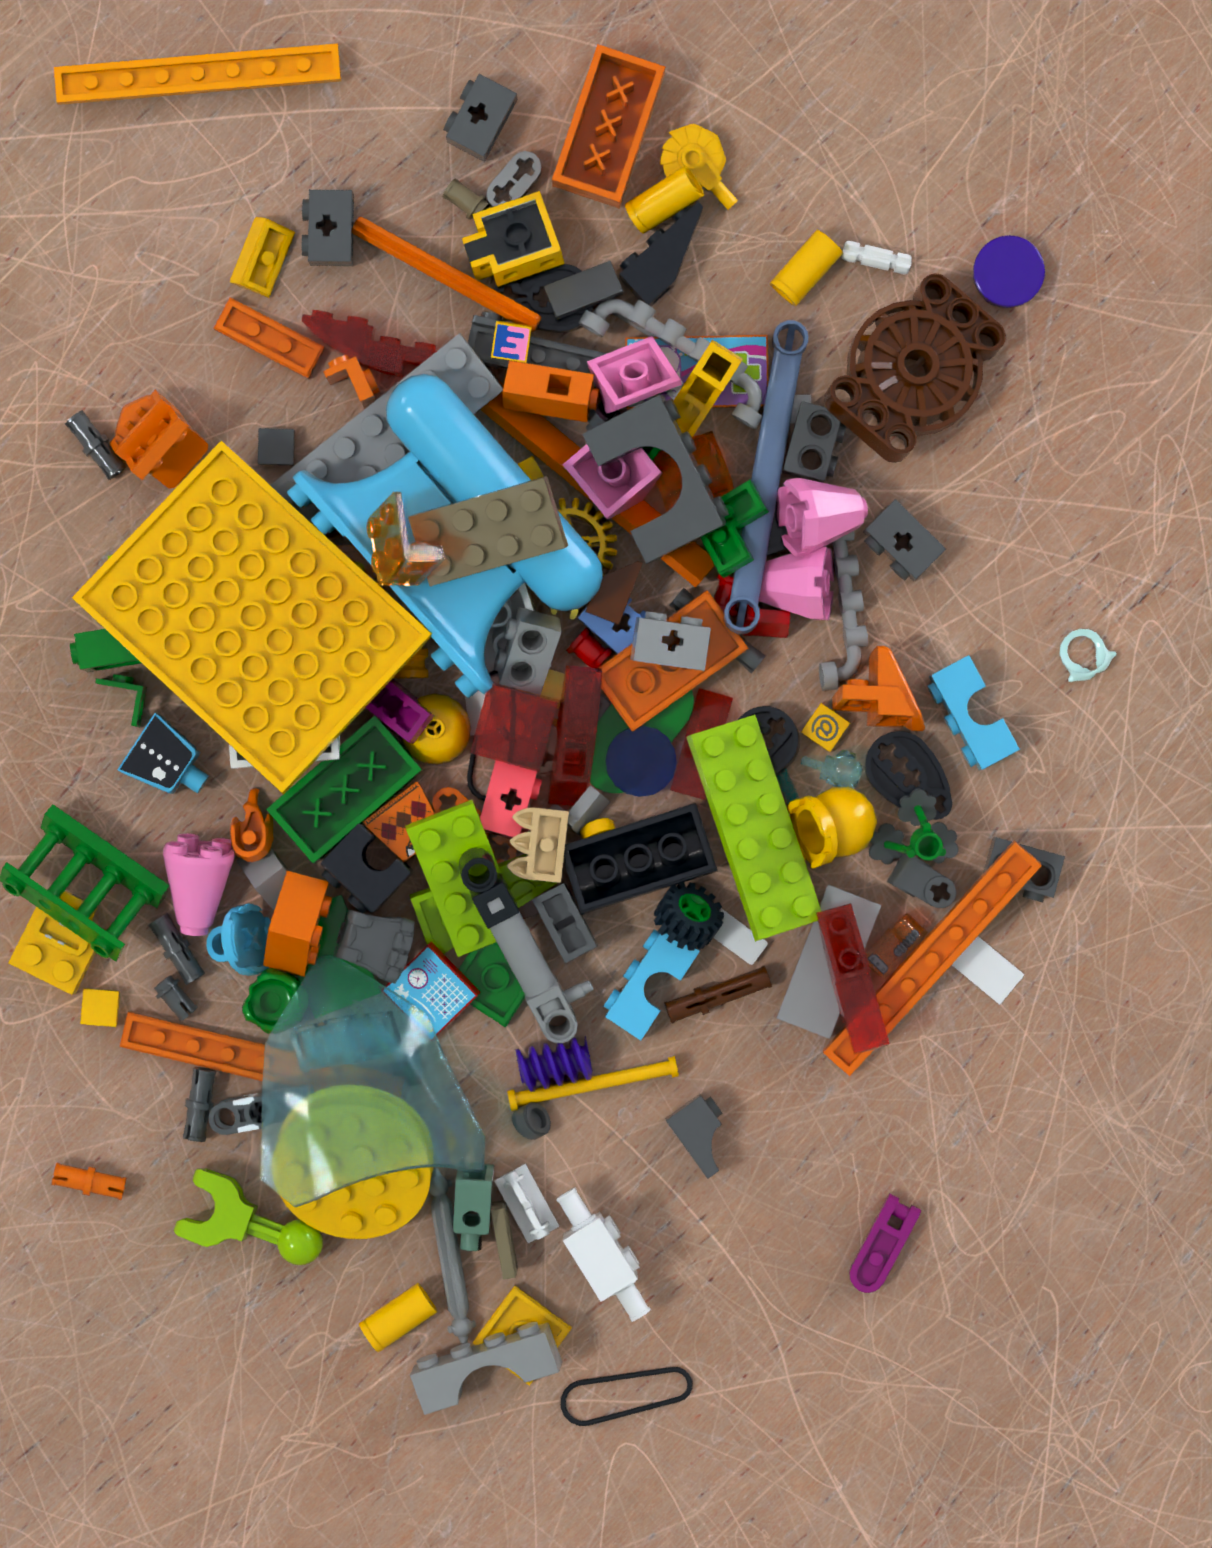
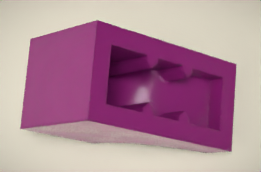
M394 678L365 707L411 744L415 743L435 716L417 700L415 695Z

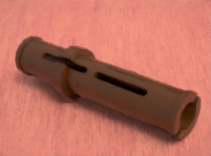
M762 966L759 969L730 978L702 990L700 987L694 988L693 993L664 1002V1005L673 1024L678 1020L700 1012L702 1015L708 1014L711 1008L737 1000L765 988H771L772 984L765 966Z

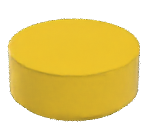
M600 818L583 826L580 835L584 839L616 829L612 819Z

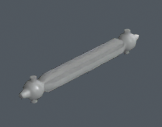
M433 1168L429 1188L430 1194L433 1195L431 1211L448 1311L454 1318L451 1326H448L447 1329L449 1333H453L459 1338L461 1344L468 1343L469 1334L472 1328L476 1327V1323L474 1320L470 1321L466 1317L469 1303L457 1233L453 1232L454 1215L452 1203L445 1194L448 1191V1187H452V1181L443 1177L438 1168Z

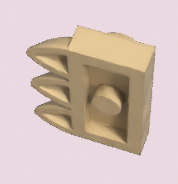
M531 807L522 809L512 816L516 823L529 829V832L518 834L510 839V843L515 849L526 854V857L516 858L507 864V868L513 874L529 880L561 883L569 811Z

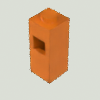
M509 360L503 387V409L581 422L588 421L590 409H597L599 389L594 388V374Z

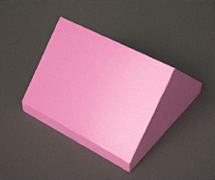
M653 336L587 361L590 373L594 374V383L596 388L599 389V396L606 414L682 385L680 377Z
M586 444L563 464L607 519L642 502L663 474L642 448L605 466H598Z

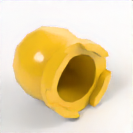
M833 787L816 797L808 795L791 801L787 806L804 860L806 859L811 863L810 868L813 869L831 863L835 857L852 856L865 849L873 837L877 824L872 804L864 794L850 787Z

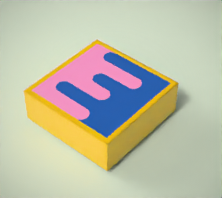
M496 321L491 358L526 363L532 326Z

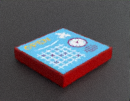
M432 942L405 966L395 984L389 982L380 991L429 1042L481 993Z

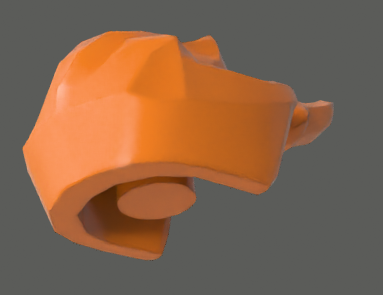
M258 788L250 790L248 801L243 805L246 812L245 820L241 822L237 817H234L230 827L233 852L236 856L247 862L259 861L269 853L273 842V817L269 813L264 821L258 806V794L260 791Z

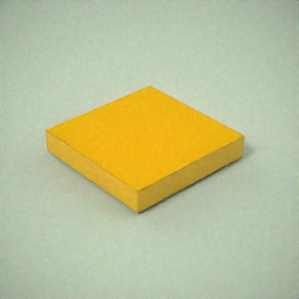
M514 1285L472 1343L475 1346L482 1344L486 1337L503 1332L505 1336L516 1333L520 1326L530 1322H537L538 1325L548 1322L558 1348L572 1329V1326L517 1285ZM508 1369L510 1372H512L514 1375L520 1378L515 1372Z

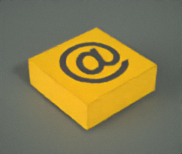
M820 703L800 733L830 753L850 722Z

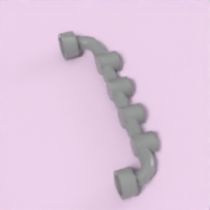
M620 299L607 300L601 303L593 313L586 310L578 322L590 332L603 337L610 326L605 319L612 313L620 314L636 326L657 336L664 343L687 354L696 362L700 360L710 344L709 341L702 337H699L696 343L683 335L687 329L668 318L665 324L653 318L656 310L640 300L634 306ZM741 362L729 382L743 388L748 394V401L746 405L739 402L731 415L741 423L756 430L763 417L758 413L762 403V391L758 383L751 376L744 373L748 366Z
M854 531L832 542L834 570L838 581V601L843 620V641L847 651V661L839 668H836L834 661L819 663V679L822 691L837 690L838 682L850 679L857 672L861 664L860 647L868 646L866 626H858L856 612L863 611L864 609L861 590L853 591L851 578L852 576L859 575L857 555H849L847 541H854Z

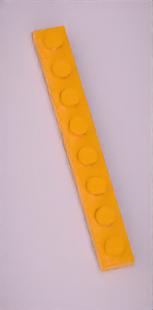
M337 43L54 67L56 102L58 105L340 82L341 71L339 46Z

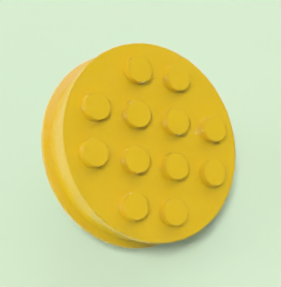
M360 1086L329 1088L317 1092L300 1102L289 1113L281 1127L273 1157L274 1182L281 1199L289 1210L308 1226L325 1234L346 1239H368L383 1236L396 1231L412 1220L422 1208L427 1198L434 1167L432 1139L419 1116L399 1099L382 1091Z

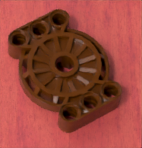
M936 273L930 274L917 287L913 300L892 303L876 311L864 322L852 340L848 352L847 375L838 377L830 385L824 395L825 407L883 459L892 463L901 462L916 445L917 436L938 433L952 426L969 410L978 396L983 380V361L990 360L1001 349L1006 340L1005 330L1000 323L945 276ZM932 288L936 290L940 299L932 300L926 295L925 289ZM894 312H898V313H896V314H894V315H892V316H889V315H888V314H891V313H894ZM952 312H961L966 317L967 322L964 324L957 322L953 318ZM875 322L876 328L872 334L863 335L865 330ZM979 335L989 336L993 341V346L983 345ZM857 348L861 351L858 364H856ZM920 357H923L926 360L922 365L925 376H913L907 371L905 360L912 359L917 361ZM972 372H974L973 386L971 387L969 384ZM841 389L846 391L850 395L851 401H840L836 397L835 390ZM959 401H967L963 408L955 414L954 407ZM863 413L873 414L877 419L878 425H868L863 420ZM939 419H940L941 421H943V422L938 423V424L927 425V424H931V423H933V422H935V421H937V420H939ZM897 436L901 438L905 449L893 447L890 437Z

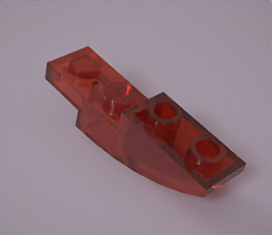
M312 310V315L303 314L302 316L304 326L331 350L341 356L348 355L349 359L356 356L361 366L383 374L403 378L405 364L419 366L437 352L436 345L430 343L415 342V347L400 345L401 339L388 336H380L379 341H374V326L368 325V319L347 316V321L333 319V313Z
M566 665L556 725L557 738L547 796L548 804L574 806L586 791L587 783H590L600 704L601 668Z
M852 904L817 912L819 931L842 1022H845L853 1054L888 1046L890 1044L870 977L871 970Z

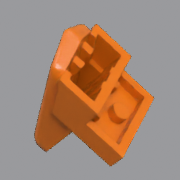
M156 389L151 395H146L123 406L116 426L115 437L110 441L113 451L126 461L132 473L141 480L149 473L169 489L175 488L208 450L206 440L187 424L181 412Z
M876 646L869 655V681L862 679L848 680L847 685L843 684L832 697V711L867 712V726L897 728L904 726L911 731L925 730L924 720L917 701L894 653L886 646Z

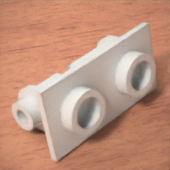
M526 1164L494 1180L528 1243L545 1237L550 1231L559 1227Z

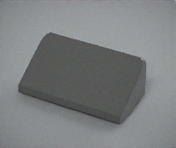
M611 261L544 286L556 320L623 295V289Z

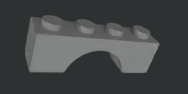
M530 1322L520 1326L517 1329L518 1332L507 1336L503 1332L486 1337L482 1344L471 1347L470 1343H465L450 1350L451 1354L437 1357V1354H430L418 1359L410 1377L424 1415L457 1405L462 1395L465 1378L476 1369L484 1366L495 1365L508 1368L515 1372L525 1383L558 1373L562 1365V1359L549 1323L538 1325L537 1322Z

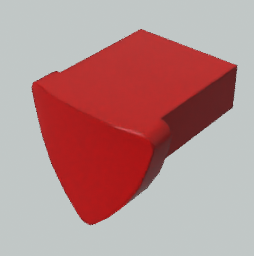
M748 604L743 627L750 626L755 618V612ZM760 609V618L757 626L751 632L743 635L788 638L790 612Z

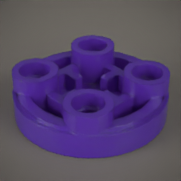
M1001 236L991 240L980 250L973 265V280L980 295L990 305L1002 308H1014L1029 302L1040 290L1045 277V265L1040 252L1031 242L1018 236Z

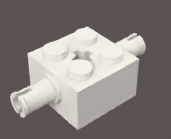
M575 1187L559 1196L556 1201L559 1202L573 1225L569 1231L563 1234V1242L600 1302L616 1295L628 1313L631 1322L647 1314L651 1309L647 1306L634 1284L638 1280L636 1270L640 1268V1263L629 1246L623 1249L617 1239L621 1237V1233L611 1216L609 1215L604 1218L600 1211L591 1215Z

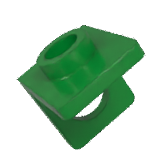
M113 674L112 681L96 678L95 684L137 691L131 726L140 728L147 687L134 685L133 677Z

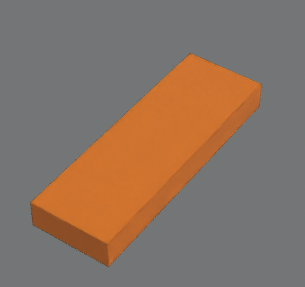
M229 298L213 328L215 331L307 379L310 378L325 349L324 346L232 298Z

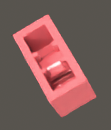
M496 758L480 816L485 832L512 839L518 834L529 831V829L516 823L512 816L516 812L528 808L530 799L537 800L542 783L541 779L536 778L537 769ZM510 791L515 792L516 800L521 801L520 805L513 806L512 811L505 809L506 803L501 801V796L507 797Z

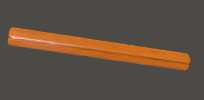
M358 217L352 227L354 235L511 322L532 326L531 332H534L538 327L541 316L373 222L363 217Z

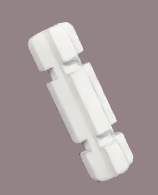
M846 241L843 247L842 259L844 261L855 263L857 260L861 261V265L886 271L891 268L894 269L893 272L903 275L908 274L912 257L908 254L898 252L895 255L891 250L870 245L861 247L860 243Z

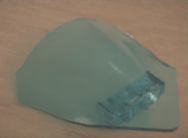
M333 955L319 957L315 965H312L265 1042L262 1081L260 1180L292 1206L298 1207L360 1181L402 1170L445 1167L463 1172L483 1171L486 1137L443 1053L428 1015L402 996Z

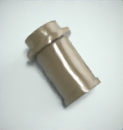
M456 178L447 186L442 196L467 213L466 218L469 220L473 218L472 214L486 210L490 205L485 201L486 196L481 195L479 197Z

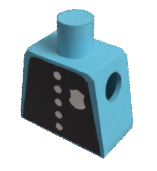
M154 713L117 769L121 773L170 794H174L181 783L198 794L209 778V775L193 765L201 752L164 717L157 713Z

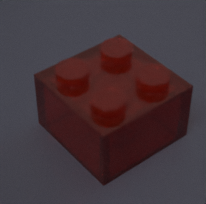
M494 682L492 688L485 695L470 753L540 772L544 764L561 700L510 688Z

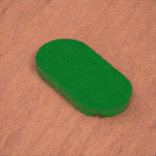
M693 691L687 692L633 732L611 704L587 735L580 749V766L588 782L595 788L607 793H623L638 786L689 720L694 706Z

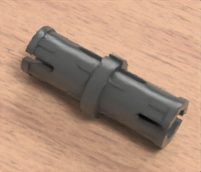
M83 410L67 420L65 425L84 447L82 450L87 457H92L108 480L115 478L127 467L108 444V437L105 434H100Z
M168 913L148 925L164 948L165 952L163 955L166 960L170 958L184 980L185 985L205 974L188 947L191 945L188 939L184 940Z
M203 1067L193 1068L189 1098H186L185 1107L188 1109L183 1139L196 1142L206 1141L209 1112L214 1106V1102L211 1099L216 1070Z

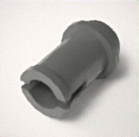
M169 975L154 988L158 993L156 997L157 999L161 997L181 1022L189 1015L180 1003L189 1013H193L198 1006L192 1002L177 984L180 980L178 978L174 980Z

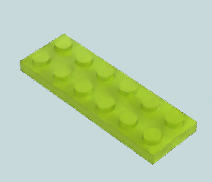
M756 715L687 736L686 738L755 942L824 919Z

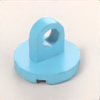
M250 903L231 908L225 915L222 926L212 929L208 934L206 947L211 958L217 962H229L235 971L246 976L258 975L269 967L263 966L268 929L271 923L269 917L263 916L260 912L263 910L258 905Z

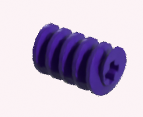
M586 1036L583 1046H580L576 1038L573 1037L569 1049H566L563 1043H557L555 1052H552L547 1043H543L542 1054L538 1055L533 1046H529L528 1057L524 1058L519 1049H515L522 1084L525 1083L530 1092H535L538 1080L544 1089H549L551 1078H554L559 1087L563 1086L565 1075H568L573 1084L577 1083L579 1072H582L587 1081L592 1078L593 1069Z

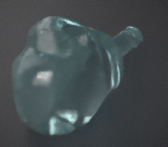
M841 750L836 757L827 755L824 762L803 756L800 762L801 765L820 770L819 779L825 780L826 783L834 787H850L855 789L860 781L863 766L856 760V754L849 750Z

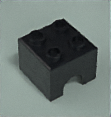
M357 824L321 862L322 867L325 868L321 875L336 889L341 886L346 888L351 893L347 900L361 913H365L367 910L375 912L385 904L414 871L406 862L398 858L385 870H377L370 866L366 858V851L376 836L364 824Z

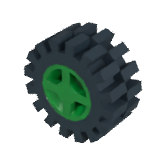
M683 882L669 888L654 911V916H657L654 922L655 925H662L658 931L661 935L666 933L669 935L666 939L668 942L672 943L673 940H676L678 948L683 949L687 945L689 951H694L696 947L700 950L711 942L724 922L722 921L724 912H720L722 908L720 902H713L716 897L712 893L707 896L704 893L706 888L701 886L697 890L695 889V883L691 882L687 887Z

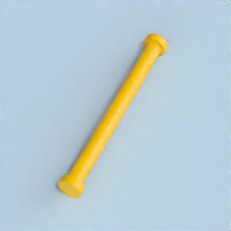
M670 1056L668 1061L592 1076L589 1081L582 1078L578 1079L577 1083L574 1084L571 1081L564 1082L563 1086L560 1087L558 1084L550 1085L549 1089L538 1087L535 1092H530V1090L515 1092L514 1089L507 1090L511 1111H516L518 1106L526 1105L530 1102L537 1103L672 1075V1078L679 1077L675 1056Z

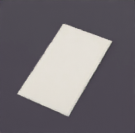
M979 936L952 964L953 967L999 1005L1024 976L1020 970Z

